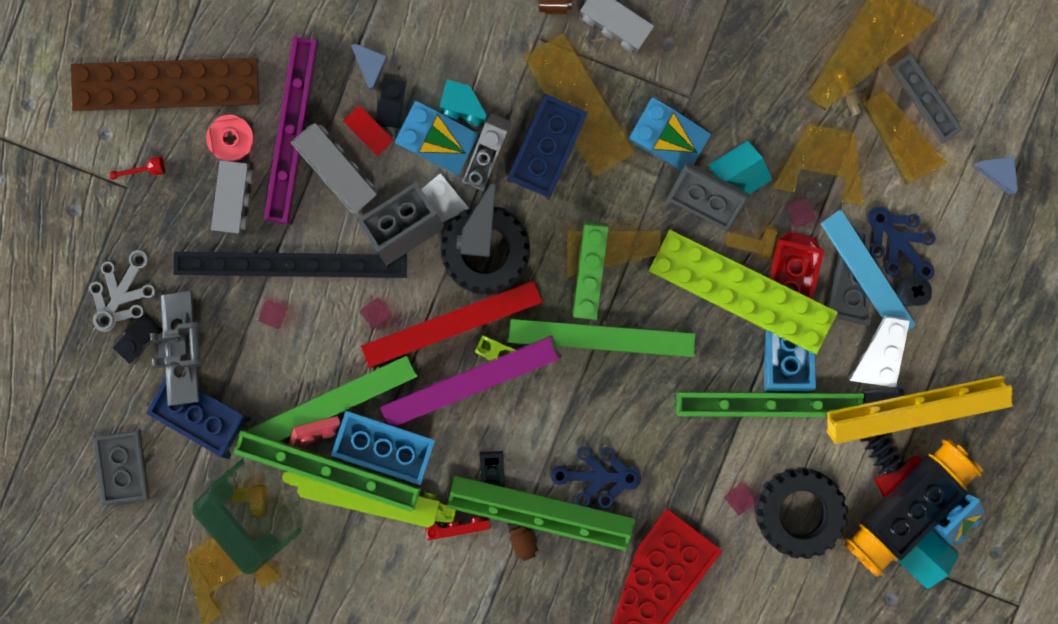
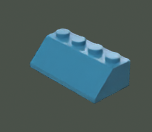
M345 411L331 456L421 485L435 440Z

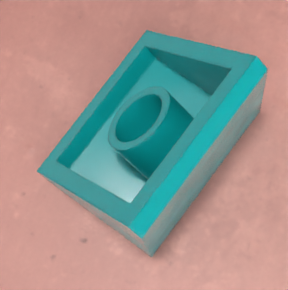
M746 141L708 165L714 176L749 194L772 180L763 157L749 141Z
M931 530L902 561L898 559L897 562L925 588L929 589L949 576L959 555Z

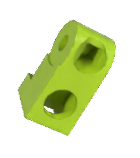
M482 335L475 353L491 361L513 352L515 349Z

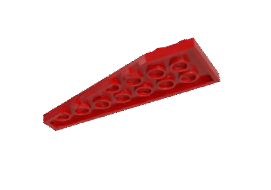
M666 508L638 544L611 624H668L722 553V550Z

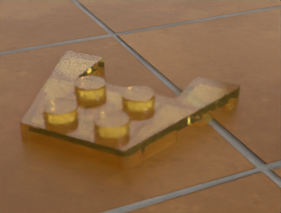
M808 124L774 183L773 189L794 193L799 169L845 178L841 202L863 206L864 200L861 191L855 133Z
M227 530L222 531L185 555L191 584H193L196 596V604L201 616V624H208L222 615L221 610L210 593L247 569L251 570L262 589L281 577L280 573Z

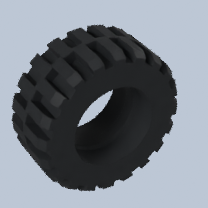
M477 206L463 210L450 221L443 234L441 258L448 275L465 290L477 294H494L513 286L525 272L530 258V242L523 224L506 209L494 206L492 229L501 233L505 238L508 254L505 262L498 269L490 272H481L475 270L467 263L465 256L460 254L461 249H456L457 236L462 235L463 228Z
M798 467V469L789 468L785 469L783 473L773 475V479L763 485L764 490L762 493L759 492L757 497L759 500L758 505L755 506L757 525L763 537L780 553L796 559L799 557L812 559L814 555H824V551L828 548L832 550L836 546V540L843 537L844 533L842 530L844 527H847L848 523L846 519L848 506L845 505L844 500L846 498L839 490V486L826 475L805 467ZM797 491H807L814 494L820 500L823 507V515L819 525L813 531L802 535L788 531L780 519L782 503L790 494Z

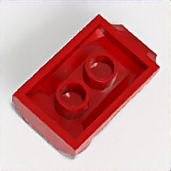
M788 231L784 237L778 239L769 279L813 300L824 250L819 247L814 237Z

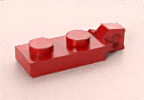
M482 516L471 518L470 524L462 525L461 520L447 523L448 528H443L435 523L429 528L425 527L427 541L489 530L491 528L490 520L484 521Z

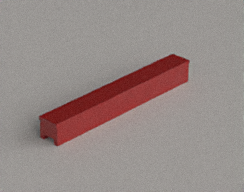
M534 281L364 344L361 346L367 362V368L543 303V301L540 299Z

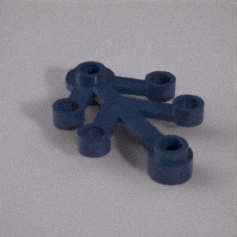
M876 207L868 214V223L874 229L873 245L870 248L871 256L874 258L884 256L885 248L882 245L884 231L889 237L888 263L885 266V272L890 276H895L900 272V265L898 264V250L900 249L915 267V276L930 280L935 272L933 265L923 262L907 242L922 243L926 246L932 245L936 240L935 234L930 231L924 233L897 232L891 224H906L909 228H915L920 224V217L917 214H909L908 216L891 215L886 208ZM878 214H881L884 217L882 223H879L876 220V216ZM911 216L916 218L915 225L909 223ZM926 234H929L932 238L929 243L924 240ZM875 247L881 249V254L878 256L874 254ZM891 264L896 266L895 273L889 271ZM923 267H927L929 269V274L927 276L922 274Z
M581 446L577 450L578 458L585 461L595 472L568 471L564 466H556L550 474L551 480L557 485H563L567 481H593L594 483L584 492L576 495V504L584 507L589 504V499L608 482L618 483L608 493L600 495L598 501L603 508L610 507L613 499L624 489H635L641 482L640 472L635 467H625L614 455V451L610 447H604L600 452V456L604 461H609L618 473L607 472L593 457L590 449L586 446ZM582 449L588 450V456L585 458L579 454ZM605 450L611 451L612 455L610 458L603 457ZM559 471L564 473L562 480H558L555 477ZM628 474L634 476V480L630 483L625 480ZM585 496L587 501L584 504H580L578 498ZM605 496L610 498V502L607 505L601 503V499Z

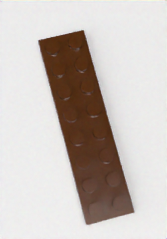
M258 58L71 64L72 111L259 105Z

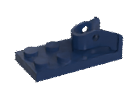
M545 94L509 173L507 182L515 183L550 200L588 112Z
M165 377L146 414L219 457L230 459L231 453L229 449L243 423L251 421L252 417L236 411L200 389V402L168 406Z

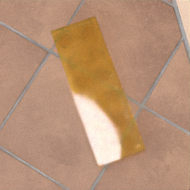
M563 33L523 57L544 94L588 112L575 141V146L594 177L635 153Z

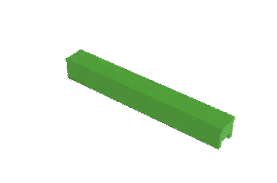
M511 319L508 343L532 344L553 336L556 346L695 357L694 333Z
M405 356L247 431L280 441L291 436L294 427L330 418L419 375L416 373L409 356Z
M676 392V415L827 417V412L863 405L864 394Z
M244 429L240 431V437L233 454L410 512L415 509L421 487Z
M455 475L453 476L447 508L625 551H627L635 522L634 518Z

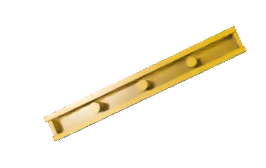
M1001 375L827 412V433L834 444L1013 407L1012 386H1006L1004 377Z

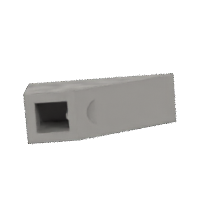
M490 114L462 183L484 191L513 122L495 114Z

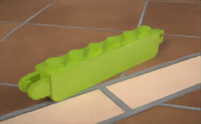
M285 471L282 475L285 483L298 487L297 492L302 498L428 528L435 521L453 522L456 510L447 508V504L440 502V499L436 498L437 494L423 491L422 494H419L415 509L410 512Z

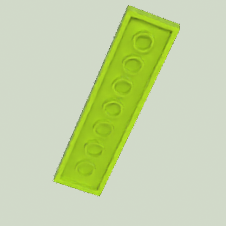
M669 230L649 269L650 273L815 355L818 354L838 315L837 311L672 230Z

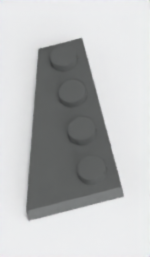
M852 226L870 253V230ZM838 253L826 307L838 312L836 319L870 326V299L840 253Z

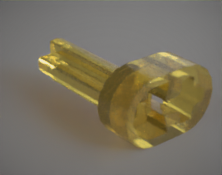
M765 226L762 240L728 232L725 246L758 253V257L770 260L778 228Z
M252 485L251 488H218V502H250L252 517L266 516V485Z

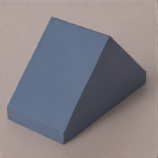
M358 44L351 45L370 91L375 90L388 60L387 57Z
M1014 157L985 160L973 165L976 170L1007 194L1011 195L1017 192L1018 185Z

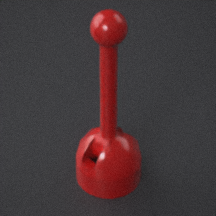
M162 156L149 159L144 167L120 172L111 171L109 178L116 180L119 176L148 171L152 175H163L166 173L165 163Z

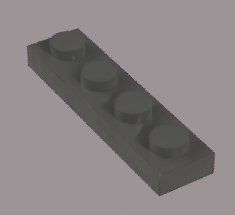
M911 53L890 67L941 144L963 131Z

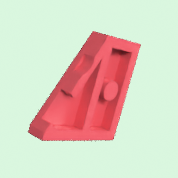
M338 416L294 427L288 444L305 449L320 441L334 437L341 425Z

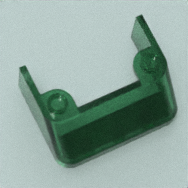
M241 459L218 478L193 503L192 513L239 570L244 574L250 575L261 569L302 534L303 531L301 528H298L282 543L275 535L269 533L261 535L255 541L224 506L234 493L233 486L228 480L245 467V463Z

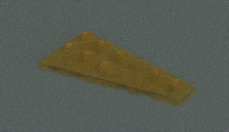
M866 0L805 99L825 111L934 23L937 18L908 0Z

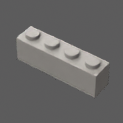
M311 124L290 143L350 213H357L376 196V193L373 191L375 189L374 185L367 178L363 179L358 174L360 170L357 165L351 160L349 162L343 156V149L336 142L333 144L328 139L329 133L322 125Z

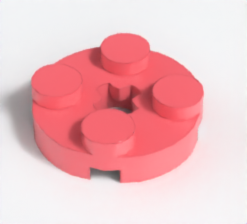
M224 115L217 118L208 129L206 141L209 150L217 158L236 162L251 153L254 145V133L251 126L244 119L235 115ZM229 132H232V135L237 137L232 145L224 141V138L228 137Z

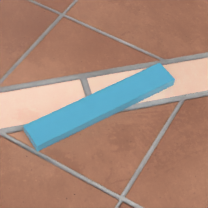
M838 210L823 221L821 226L881 318L883 319L885 315L907 318L910 321L908 331L916 326L842 210Z

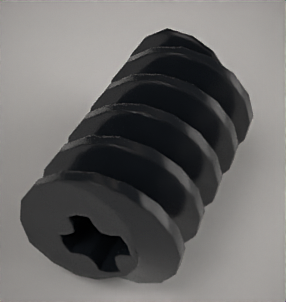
M906 277L897 283L895 293L904 306H923L931 300L932 288L930 283L923 277Z
M889 433L860 439V442L868 441L864 448L865 450H873L868 457H877L878 460L873 464L874 467L882 466L878 472L879 475L893 473L907 464L900 462L903 458L901 454H895L898 451V447L891 446L894 440L886 438Z

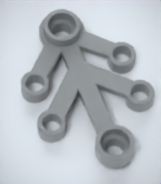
M136 250L130 254L129 263L131 266L119 286L114 274L116 272V265L109 261L102 263L101 272L105 275L111 297L107 307L102 295L105 290L104 285L101 282H92L89 286V291L94 297L97 312L93 317V324L99 331H111L118 321L129 318L139 319L145 314V309L141 305H133L129 310L116 312V310L122 303L140 298H153L156 295V288L149 284L144 285L141 289L127 292L139 270L145 268L149 263V256L146 252ZM140 255L144 258L142 264H138L136 261ZM107 264L112 266V271L109 273L105 271ZM96 284L100 286V291L98 293H95L93 290V287ZM147 287H150L152 289V294L150 296H147L145 294V289ZM136 307L141 310L139 316H135L133 313ZM104 316L109 318V323L106 325L102 323Z

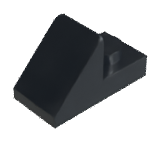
M383 79L376 115V122L379 125L399 129L407 82Z
M145 314L125 330L126 334L117 342L113 349L131 364L152 342L150 341V333L160 334L163 329Z
M480 452L481 482L505 487L504 452Z

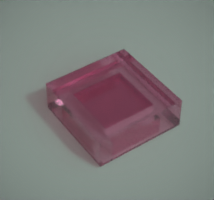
M808 198L785 207L793 228L816 220Z
M376 298L359 311L373 330L392 317L379 298Z
M266 299L257 321L280 330L288 308Z
M740 483L724 496L725 500L739 516L757 502L743 483Z

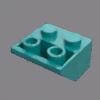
M447 80L440 103L441 112L452 120H458L461 117L466 119L468 124L480 127L481 123L485 124L487 115L471 87Z

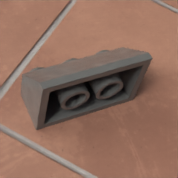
M417 182L357 220L386 266L446 228Z

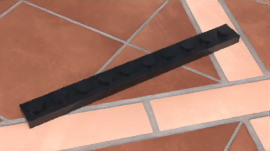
M174 252L173 275L407 278L408 255H403L386 266L379 254Z

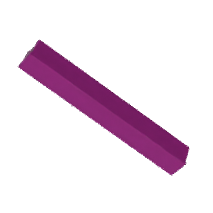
M293 36L264 219L269 222L290 225L301 158L300 153L290 142L301 134L306 127L319 42L315 39L310 40Z
M549 336L381 406L380 409L386 423L395 427L557 361L562 355L558 351L553 336Z

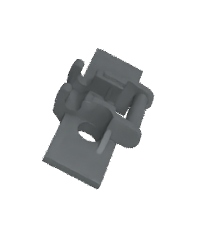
M192 291L162 295L163 334L150 333V341L158 344L159 359H152V366L165 368L168 406L200 402L197 368L203 365V360L200 359L198 329L201 327L199 322H194ZM181 319L182 324H178V326L174 329V323L177 320ZM188 333H189V341H190V356H191V360H188V352H187L188 347H187V337H186V335H187ZM179 366L185 367L186 375L183 378L177 376Z

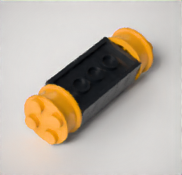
M950 439L947 441L942 440L943 446L934 455L929 454L864 518L859 524L860 529L850 539L845 538L846 543L844 546L876 577L879 575L883 576V570L892 561L897 562L898 559L902 561L967 495L966 491L968 489L966 486L976 476L979 478L982 476L981 472L983 469L974 460L971 461L967 457L969 454L960 445H956Z

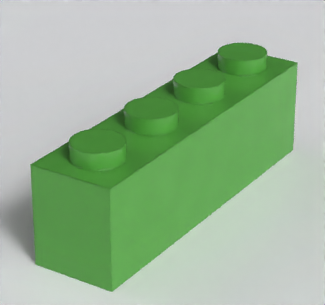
M583 221L572 310L573 317L597 320L608 235L607 223Z

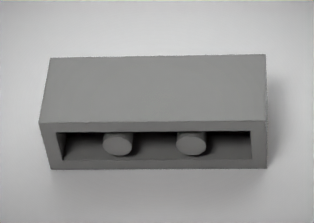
M587 0L580 10V15L583 16L581 18L582 21L591 27L595 24L602 29L601 33L611 40L616 38L621 42L620 46L629 52L633 50L638 52L654 28V25L616 0Z
M219 161L211 230L243 234V230L247 229L248 216H245L246 207L250 206L251 193H248V186L252 184L254 170H251V165Z

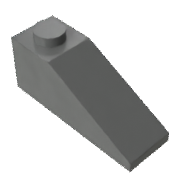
M490 184L463 228L462 235L457 236L456 249H461L460 254L490 257L496 185Z

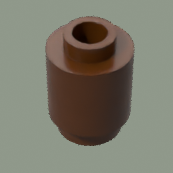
M539 0V12H545V15L567 14V10H572V0Z
M519 526L509 531L511 535L509 539L517 559L522 558L523 561L534 558L536 556L535 552L539 549L531 529Z

